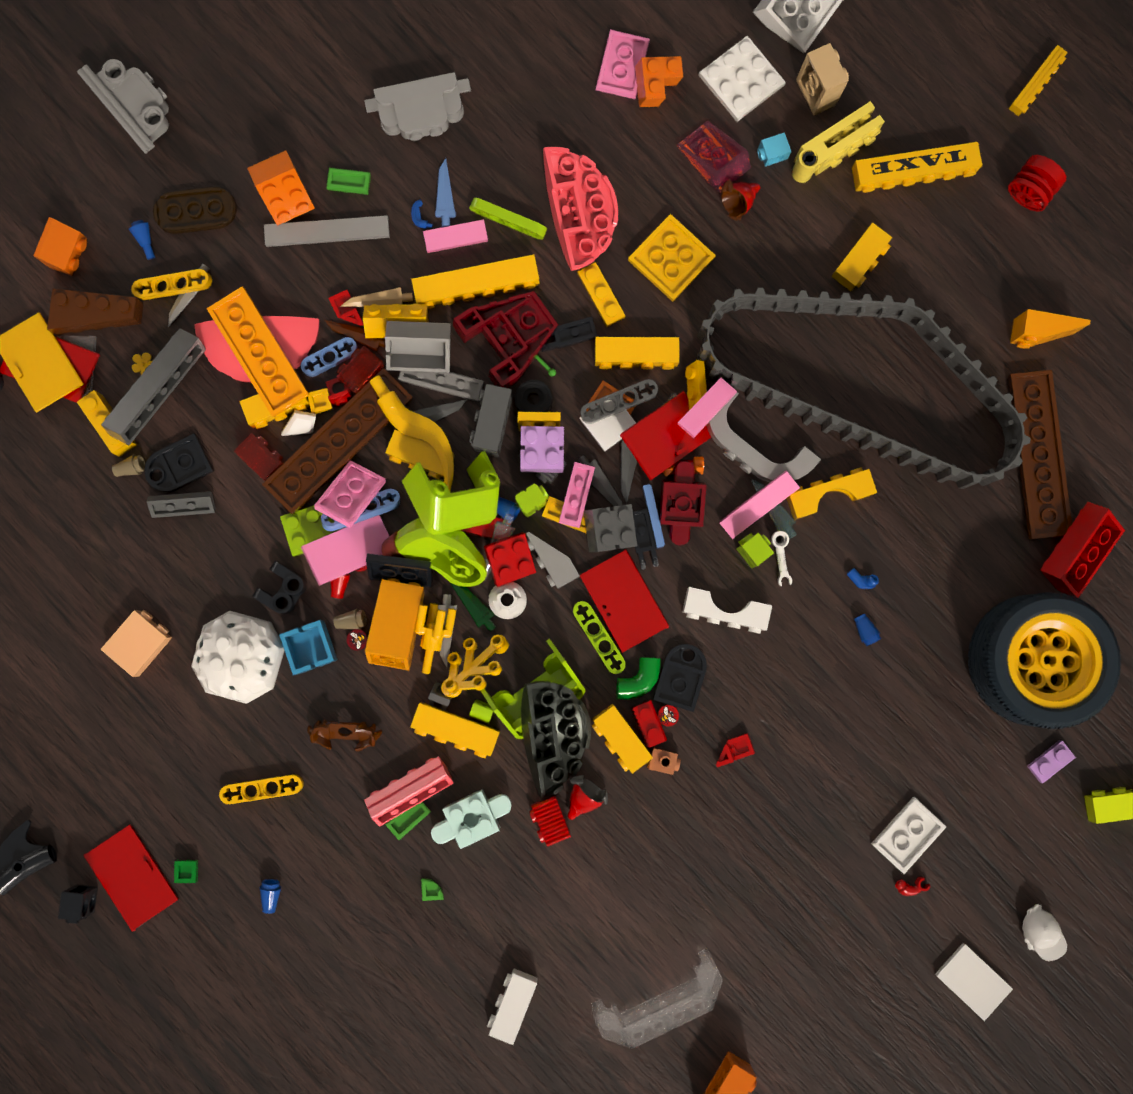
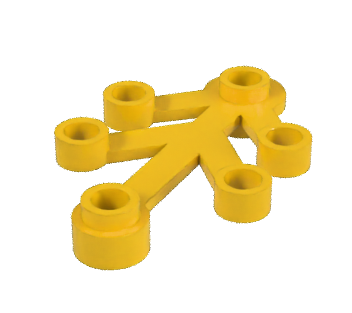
M503 635L493 636L490 646L475 660L474 653L477 649V643L473 638L465 639L463 647L466 649L463 671L458 674V666L461 664L462 658L457 652L450 653L447 657L450 663L449 677L442 683V693L447 697L454 698L462 690L476 689L480 691L485 688L486 681L479 675H499L502 667L497 661L490 662L488 666L481 665L494 653L502 654L507 651L509 643ZM469 676H475L472 681H465Z

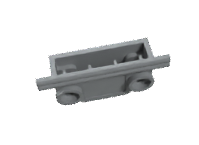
M116 59L106 61L102 70L96 75L87 64L79 69L77 73L146 154L154 148L153 142L164 134L169 127L168 120L165 117L169 106L165 101L167 96L160 87L156 89L152 85L154 80L147 72L143 74L135 67L126 71L123 63Z
M455 72L377 88L374 89L375 98L364 101L367 113L379 111L381 126L386 134L394 136L401 133L403 138L416 141L428 135L439 136L448 129L449 123L460 121L464 115L460 93L469 92L471 88L468 78L457 81Z

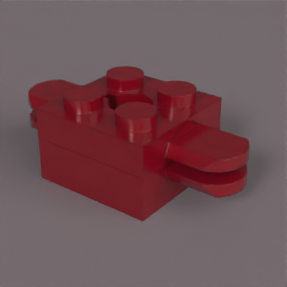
M685 460L675 465L674 480H662L659 520L661 525H670L669 537L676 545L688 543L691 526L703 527L706 484L704 482H694L695 467Z

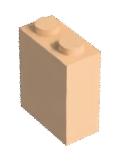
M134 610L100 649L132 677H139L172 639L168 634L169 630L159 623L157 625L153 622V616L145 610Z

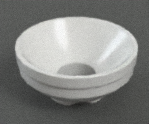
M515 582L499 587L494 586L489 594V606L492 612L502 619L518 617L526 607L527 598L525 591ZM506 593L511 594L514 598L513 603L510 606H504L501 603L502 595Z

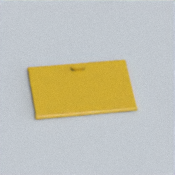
M40 312L0 335V354L36 413L84 385L54 334L47 330V323Z

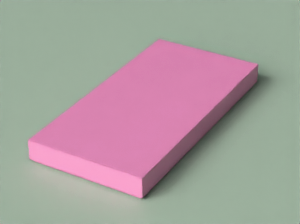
M380 515L353 524L351 528H343L305 544L301 549L320 586L366 566L367 553L383 555L381 550L382 543L390 536Z

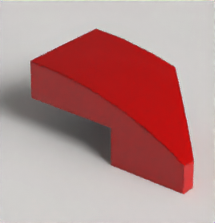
M348 290L328 298L338 318L360 326L364 325L356 307H341L351 298Z
M749 733L727 740L716 763L717 767L756 753Z

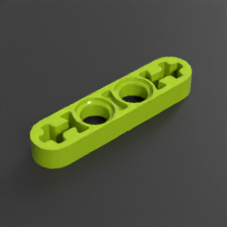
M473 198L469 207L471 211L536 239L543 240L547 228L538 222L479 198Z
M585 601L577 602L573 608L576 620L606 668L613 674L621 673L625 669L624 658L592 607ZM579 605L582 607L587 606L586 614L588 617L591 614L594 616V619L588 620L585 625L581 622L585 620L582 614L578 616L576 613L579 610ZM592 622L597 623L600 627L599 632L595 635L590 634L587 630L588 625ZM603 640L608 641L611 645L610 650L606 653L599 650V643ZM614 650L617 653L613 655L616 661L621 660L622 662L619 665V670L616 668L611 669L612 661L610 658L607 661L604 659V656L610 655Z

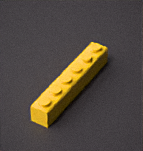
M1057 45L1009 107V110L1017 116L1025 113L1029 108L1027 105L1029 103L1032 104L1037 98L1035 97L1036 93L1039 94L1043 90V84L1049 82L1051 79L1050 75L1056 73L1059 69L1057 66L1065 61V55L1068 52Z

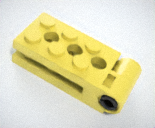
M871 101L801 146L792 169V176L797 182H807L813 173L818 175L830 166L835 168L843 161L842 158L847 155L849 157L853 156L859 151V147L864 144L868 146L876 140L875 136L881 132L880 128L885 121L879 115L868 122L872 118L871 114L875 109Z

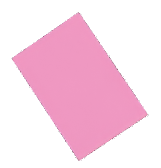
M610 29L596 90L636 99L637 82L635 66L641 57H646L650 39Z
M350 460L316 502L314 508L351 528L386 483L384 477Z

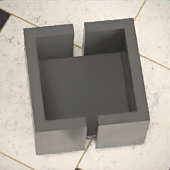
M632 504L584 511L589 552L637 546Z

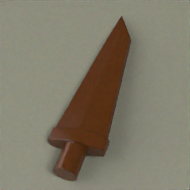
M324 320L333 331L352 338L354 341L372 350L378 351L380 346L386 348L385 339L365 338L364 328Z

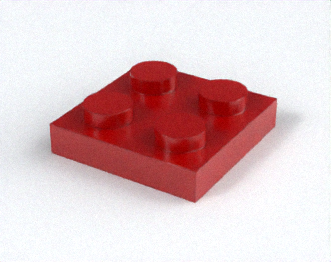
M522 532L484 546L497 587L536 573L525 533Z

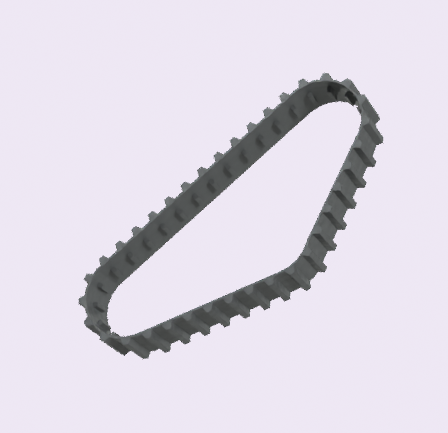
M758 288L755 294H744L741 289L734 290L732 297L725 302L716 300L713 303L708 315L709 319L703 320L697 338L702 341L701 348L697 354V360L705 362L706 367L710 371L708 375L710 381L722 378L734 389L745 392V399L751 401L754 397L764 400V407L767 409L776 405L784 409V416L786 417L793 413L803 417L804 425L808 426L813 421L822 425L823 433L827 434L831 430L841 433V440L844 442L853 438L860 441V448L863 450L872 446L879 449V457L885 458L893 455L898 458V465L900 466L911 463L917 466V473L921 475L929 471L937 474V481L940 483L951 480L957 483L958 488L965 489L977 483L985 486L1003 479L1005 471L1021 465L1023 461L1019 455L1023 446L1029 444L1031 439L1024 434L1023 422L1027 419L1025 413H1018L1011 404L1013 396L1010 393L1002 395L995 387L997 379L994 376L987 378L979 370L982 363L979 360L971 361L964 354L966 346L963 343L956 345L948 337L951 331L949 327L940 328L933 320L935 312L932 309L923 311L921 308L916 307L912 298H908L904 303L894 302L890 295H886L881 301H872L870 294H864L860 300H851L849 293H843L839 299L829 297L828 292H821L817 298L808 297L805 290H801L797 296H787L785 289H779L776 295H766L764 288ZM738 309L815 313L817 315L835 314L836 316L887 317L903 321L917 332L924 342L998 420L1005 437L1003 457L997 462L999 465L995 469L987 470L983 474H975V471L967 472L957 468L954 464L950 465L936 459L937 457L929 456L917 451L914 447L910 448L897 442L895 439L882 436L877 431L861 427L856 422L852 423L838 417L837 414L833 415L821 410L816 405L812 406L800 401L797 397L793 398L779 392L780 390L765 386L760 381H754L740 375L741 373L732 372L722 362H719L713 353L714 347L710 346L709 336L711 337L714 328L710 327L715 319L720 321L724 313L732 310L735 312Z

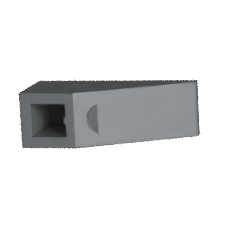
M530 532L526 533L529 549L531 551L535 549L538 557L535 559L541 569L546 568L549 574L546 578L551 587L556 586L559 589L580 577L568 556Z

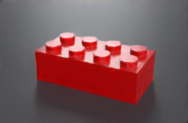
M1087 502L1084 508L1080 510L1073 524L1067 529L1061 541L1056 545L1048 560L1044 562L1040 571L1058 591L1079 598L1125 532V529L1108 508Z

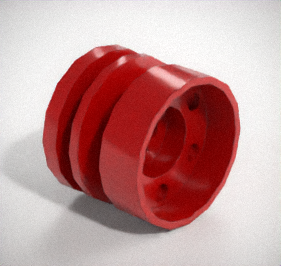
M1032 155L1021 168V172L1010 182L1008 191L1013 199L1023 207L1036 212L1043 211L1053 199V195L1064 185L1067 176L1064 170L1052 159L1042 155Z

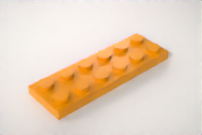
M243 286L207 308L272 417H276L310 395Z

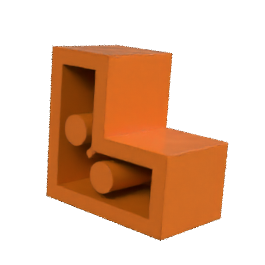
M681 56L641 57L635 66L639 107H659L666 99L665 86H676L683 78Z

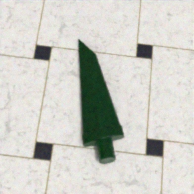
M450 583L477 627L485 625L492 632L496 628V625L491 621L495 614L467 587Z

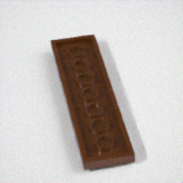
M384 368L374 376L380 375L389 391H395L404 406L413 400V397ZM370 382L262 484L292 515L389 423V420L377 403L379 397Z
M1052 370L1008 375L1010 394L1013 396L1011 402L1018 413L1026 414L1027 419L1023 422L1024 434L1031 438L1030 443L1023 446L1019 455L1023 461L1020 465L1029 540L1064 536L1067 529L1072 525Z

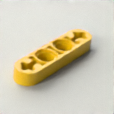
M196 269L139 279L133 283L131 290L133 295L139 299L149 300L206 290L212 284V277L208 272ZM201 275H202L203 277H205V279L202 280V284L199 283V282H197V281H192V279H193V280H199V279H201ZM180 278L186 279V285L183 288H178L177 286ZM165 281L167 284L166 289L159 292L158 284ZM142 286L152 288V291L150 289L143 290V294L139 292Z
M291 774L234 783L224 786L219 792V797L225 804H235L293 795L302 790L304 781L301 776ZM292 778H294L295 782L299 783L295 790L290 786L285 787V792H282V779L284 780L283 784L291 782ZM269 782L277 784L278 790L276 793L272 794L267 791V784ZM248 785L256 787L257 793L254 797L246 794V787ZM238 786H241V794L233 796L232 800H230V797L225 796L229 788L231 792H236L240 790Z

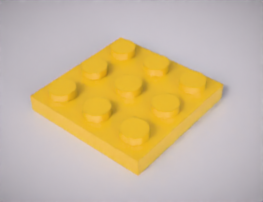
M670 214L631 254L628 261L673 302L711 263L716 255Z

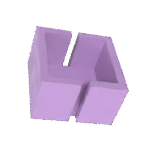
M521 426V449H525L521 450V472L563 473L564 427Z

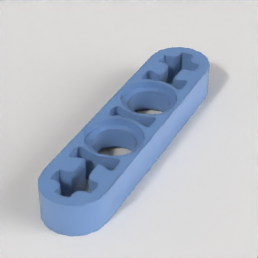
M386 489L378 492L370 502L376 504L377 507L373 510L365 509L354 524L398 508L400 505L398 491ZM391 497V499H394V501L390 502V500H387V498ZM325 514L321 516L322 527L326 531L332 532L347 527L334 520V523H330L328 521L330 517Z

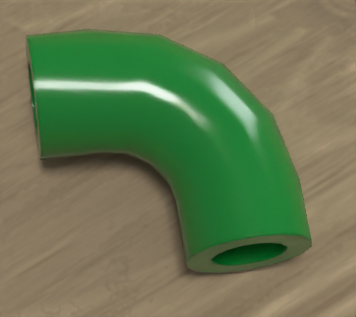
M640 657L639 671L633 678H617V699L640 698L651 691L658 681L661 658Z

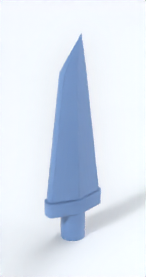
M446 158L439 168L435 217L442 218V227L450 226V218L456 217Z

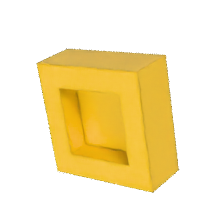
M328 388L309 392L308 400L311 413L317 414L333 410L332 403L328 399V396H330Z

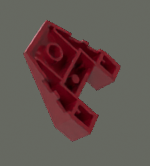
M534 291L509 297L503 301H494L487 305L471 307L453 319V328L464 343L482 332L502 360L501 363L490 369L488 377L495 386L507 389L518 382L558 326Z

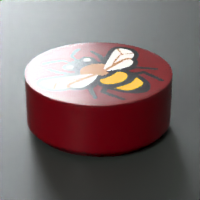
M352 630L347 635V645L353 650H362L367 645L368 635L363 630Z

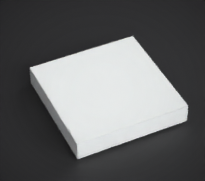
M607 400L604 402L603 407L607 411H612L615 409V403L612 400ZM600 404L596 405L598 407L596 410H589L584 416H589L592 419L593 414L598 411L600 416L603 415L600 410ZM627 410L592 424L585 423L581 417L579 418L604 452L622 440L620 437L622 432L636 424Z

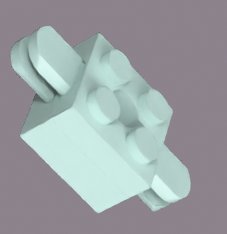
M481 789L445 806L442 810L446 819L434 825L431 831L432 839L438 844H444L452 839H456L459 848L462 849L500 831L501 827L497 818L508 814L511 810L512 803L510 798L505 794H499L487 799L484 790Z

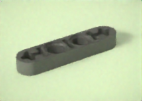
M647 379L587 403L581 409V419L585 423L592 424L649 401L656 396L658 386L653 380ZM645 385L654 388L651 395L648 392L642 393V399L639 400L636 388H638L639 392L645 389ZM626 392L634 394L635 400L632 403H626L623 400V395ZM612 400L615 403V409L612 411L605 410L603 407L604 402ZM600 404V410L603 415L600 416L598 411L593 414L592 419L589 416H584L587 412L586 409L590 408L591 411H594L598 408L596 405Z

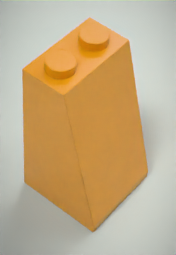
M393 578L388 580L382 579L365 649L368 663L410 671L417 635L415 633L418 609L419 604H423L424 587H421L420 584L415 582H409L408 584L400 583L399 580Z

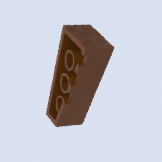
M52 289L47 330L55 335H63V333H78L84 330H100L106 327L115 328L141 324L144 304L136 297Z

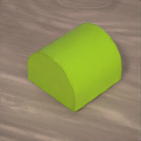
M477 699L473 703L469 717L489 724L494 711L488 703Z

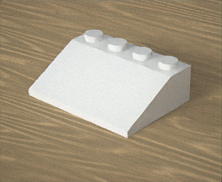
M761 0L753 13L767 28L804 53L842 0Z

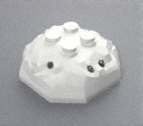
M228 611L203 625L200 638L196 644L191 667L206 693L247 704L274 688L285 650L271 622Z

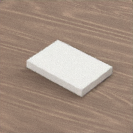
M912 797L871 844L897 869L905 874L943 832L946 826L915 797Z
M964 943L935 973L947 987L984 1021L1013 990Z

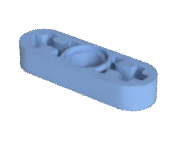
M345 337L304 358L301 362V369L307 376L315 377L354 357L358 352V345L352 338ZM346 343H348L349 345H353L351 347V352H348L347 350L340 352L343 355L342 357H340L338 352L335 350V348L337 347L340 351L345 349ZM327 352L335 353L333 362L328 363L324 361V355ZM318 357L320 358V361L324 364L323 367H321L320 364L315 365L314 371H310L309 369L306 370V368H308L309 362H311L312 364H316L319 362L316 359Z

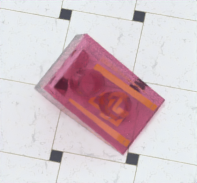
M709 121L705 122L677 144V148L703 179L718 192H721L727 180L730 179L733 183L751 169L748 151Z

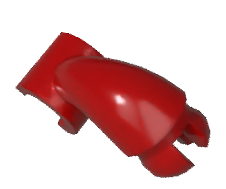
M918 877L915 880V886H910L901 879L895 883V887L900 894L913 896L921 891H928L930 884H925L924 887H921L920 884L925 878Z

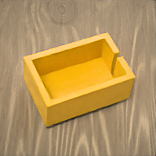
M613 704L592 718L594 724L591 726L599 737L605 736L607 739L604 742L612 754L616 752L620 758L617 761L625 772L630 770L633 774L653 758Z

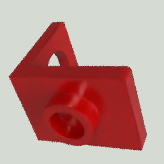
M345 375L325 382L330 393L328 399L333 406L344 405L353 398ZM335 383H342L344 391L335 394L332 390Z

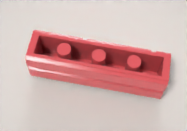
M438 756L437 758L428 759L425 765L418 769H411L407 772L406 776L399 780H392L382 790L373 791L370 797L364 799L372 820L380 827L452 785L454 782L445 763Z

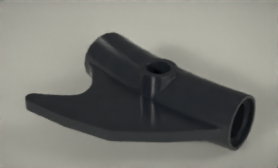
M31 820L25 821L15 829L0 846V895H6L28 876L57 861L56 851L51 844L37 845L28 841L27 833L32 823Z

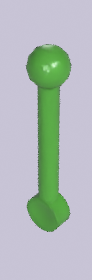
M536 355L535 358L548 371V374L550 376H555L556 370L550 368L538 355Z

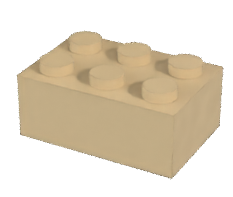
M831 43L807 53L796 79L813 115L836 106L849 81L848 72L844 67L842 68L839 62V54L836 49H833Z

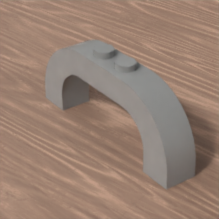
M738 392L706 425L711 438L724 450L723 454L731 461L735 459L741 464L740 468L748 474L752 473L767 482L773 481L786 470L794 480H797L812 471L821 460L804 446L799 449L788 463L777 464L769 461L735 434L728 425L727 410L739 394Z

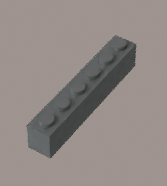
M179 328L101 424L110 436L128 446L132 443L205 352L206 349L200 339Z

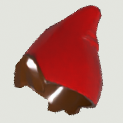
M730 179L724 183L721 190V202L729 213V218L741 221V216L751 209L755 196L760 190L758 183L738 182L732 184Z

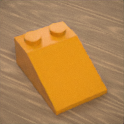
M1027 309L1014 319L1010 343L1017 344L1019 348H1030L1075 334L1090 325L1091 320Z

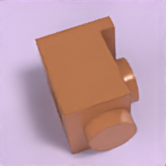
M652 747L651 756L653 758L648 762L647 766L649 770L671 775L674 774V771L679 770L681 759L677 758V753ZM664 758L669 759L667 766H663L661 763Z

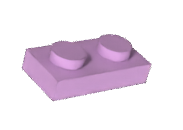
M1059 740L1028 764L1027 767L1040 783H1044L1076 757L1066 744Z

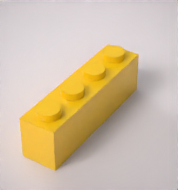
M595 337V366H599L600 369H611L612 366H620V369H632L633 366H641V369L649 370L653 369V366H662V369L671 370L679 364V337Z
M422 702L419 703L410 726L415 729L414 733L422 736L427 734L435 736L434 740L444 744L447 741L455 743L454 747L463 751L469 748L475 751L474 755L482 758L492 755L500 733L497 729Z

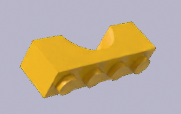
M862 467L851 470V475L845 477L842 474L830 477L831 481L826 483L819 480L811 483V487L804 490L800 486L798 490L787 497L793 520L816 513L821 497L829 491L842 492L852 501L876 494L877 490L870 469L863 471Z

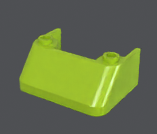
M485 451L481 452L466 469L475 486L474 489L451 493L444 482L440 480L429 481L421 463H416L402 480L427 532L439 535L489 524L496 518L500 480Z
M548 639L546 642L554 653L547 656L543 666L546 672L532 682L550 681L562 684L572 690L578 699H581L585 694L584 686L552 641ZM524 687L514 695L507 690L497 692L492 697L485 688L480 690L492 710L516 739H523L521 701Z

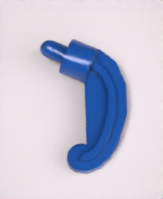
M417 200L412 206V221L419 228H431L433 226L431 223L421 219L419 207L423 203L421 200Z

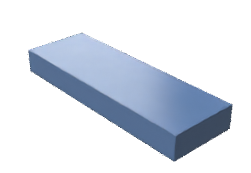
M644 485L642 489L656 547L662 548L665 542L652 485Z

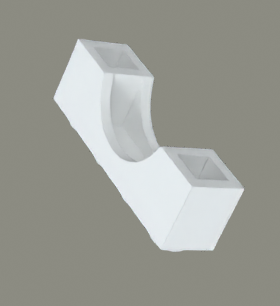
M688 587L682 612L687 613V618L699 620V616L707 618L709 623L719 624L720 621L728 623V627L740 629V626L749 627V632L760 634L761 630L766 631L768 628L772 605L749 601L741 611L726 613L715 606L710 591Z

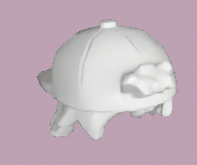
M1035 904L1034 907L1028 909L1022 926L1024 941L1027 943L1028 949L1035 950L1046 961L1059 959L1066 953L1067 943L1058 922L1052 914L1042 910V906L1039 904Z

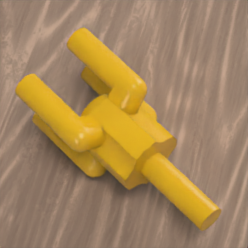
M430 603L427 623L424 625L428 606L419 604L415 633L422 635L420 646L426 650L422 673L430 674L434 651H441L443 637L450 638L452 636L456 609L448 608L445 628H443L446 611L438 609V604Z

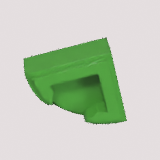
M428 878L421 879L422 901L444 900L443 891L435 881Z

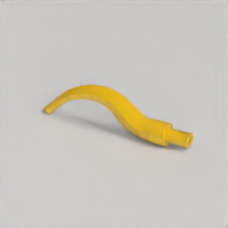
M380 375L371 379L369 382L379 397L377 403L389 422L402 434L426 441L434 447L443 467L444 483L451 491L454 474L453 454L443 430L429 418L405 408L395 391H389Z

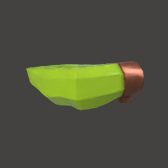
M417 518L393 533L382 543L381 550L384 556L431 561L432 569L457 586L472 587L479 585L485 580L487 575L486 562L469 537L461 530L433 535L426 531L420 518Z

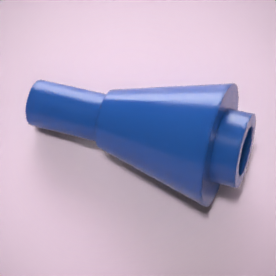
M143 220L131 223L132 227L129 228V231L139 245L143 247L147 260L155 258L151 247L149 223H144Z

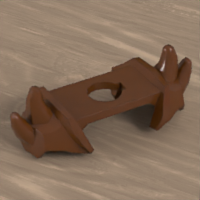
M324 719L322 723L318 720L314 728L310 725L307 728L311 743H318L328 750H332L329 740L346 739L358 740L359 743L355 747V751L360 752L367 747L375 746V742L382 734L381 729L376 731L375 723L368 727L364 721L361 723L332 722ZM345 727L352 732H350L349 734H342L340 733L339 728Z

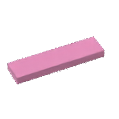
M786 470L725 516L719 523L733 539L800 487Z

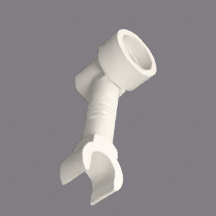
M777 531L771 536V543L776 548L779 577L777 578V583L779 586H782V578L787 577L788 584L791 585L792 578L789 576L784 554V547L789 543V536L783 531ZM777 536L781 537L780 543L776 542Z

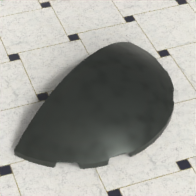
M536 681L524 685L521 701V723L530 771L540 800L544 801L564 788L563 783L570 776H575L583 764L581 758L584 750L588 749L590 745L591 723L584 703L577 698L572 690L562 684L550 681Z

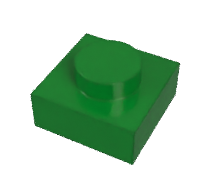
M176 860L174 862V883L198 882V860Z

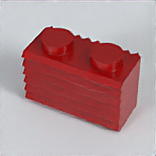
M647 700L632 706L631 710H633L637 725L646 743L645 745L650 748L667 741L652 701Z
M555 795L544 801L541 800L531 804L532 810L529 813L533 823L538 822L540 830L537 831L541 843L545 842L548 847L571 837Z

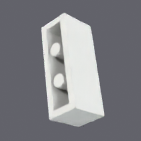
M513 969L512 974H507L503 984L506 987L503 995L499 994L495 1004L498 1010L496 1015L491 1014L487 1025L490 1028L489 1036L511 1045L514 1044L536 988L538 978L517 969Z

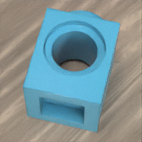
M785 132L761 140L757 149L759 160H763L765 166L788 159L792 152Z

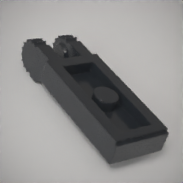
M588 317L557 326L550 336L555 337V342L544 344L541 352L556 348L560 349L595 339L598 335L593 318Z
M648 508L633 511L637 546L634 548L636 554H638L641 570L646 569L643 552L647 551L651 553L653 566H659L656 554L657 547Z

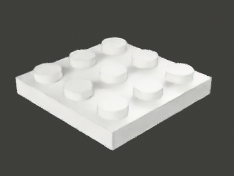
M748 36L699 72V77L736 122L781 89L786 83Z

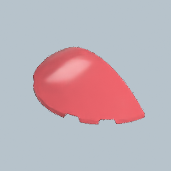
M544 147L546 185L555 229L570 270H578L594 262L610 245L613 239L614 228L618 223L617 198L608 177L602 175L596 168V163L585 155L579 156L572 153L568 148Z
M262 316L293 368L298 369L301 366L302 360L308 357L307 354L311 350L312 345L316 344L320 320L307 317ZM214 320L195 324L196 337L206 349L204 354L208 361L217 370L231 376L234 380L251 383Z

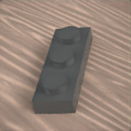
M211 491L148 496L146 501L152 518L215 513L216 509Z

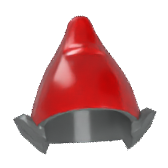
M584 775L573 777L570 780L574 786L570 795V808L567 817L570 820H574L583 813L597 809L603 803L608 805L606 789L602 791L593 782L583 778Z

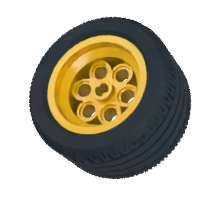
M1049 592L1016 596L999 603L987 612L978 623V626H976L972 635L968 651V666L972 683L979 696L999 716L1021 725L1046 729H1063L1089 720L1106 706L1105 704L1113 696L1118 679L1120 678L1121 654L1119 653L1120 649L1113 629L1110 628V624H1108V621L1105 620L1099 611L1077 597ZM1033 635L1037 638L1036 646L1031 644ZM1054 637L1059 642L1056 648L1052 644ZM1022 653L1026 657L1024 664H1021L1019 661V656ZM1044 657H1049V664L1044 663ZM1065 657V664L1063 665L1062 660ZM1031 673H1034L1036 676L1033 684L1029 681ZM1052 675H1056L1057 682L1055 685L1051 683Z

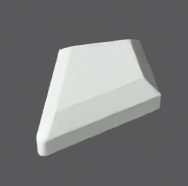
M295 410L282 430L281 435L312 434L316 414Z

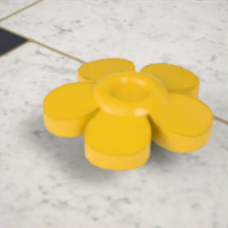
M147 352L143 353L142 356L135 354L133 361L137 364L132 365V370L136 373L140 372L142 375L145 369L152 363L150 361L152 358L151 354Z

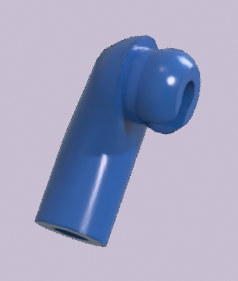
M855 568L846 574L860 589H872L879 583L876 575L861 576Z

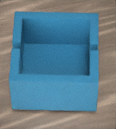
M318 620L301 626L302 628H296L279 634L293 675H298L338 660L324 620Z

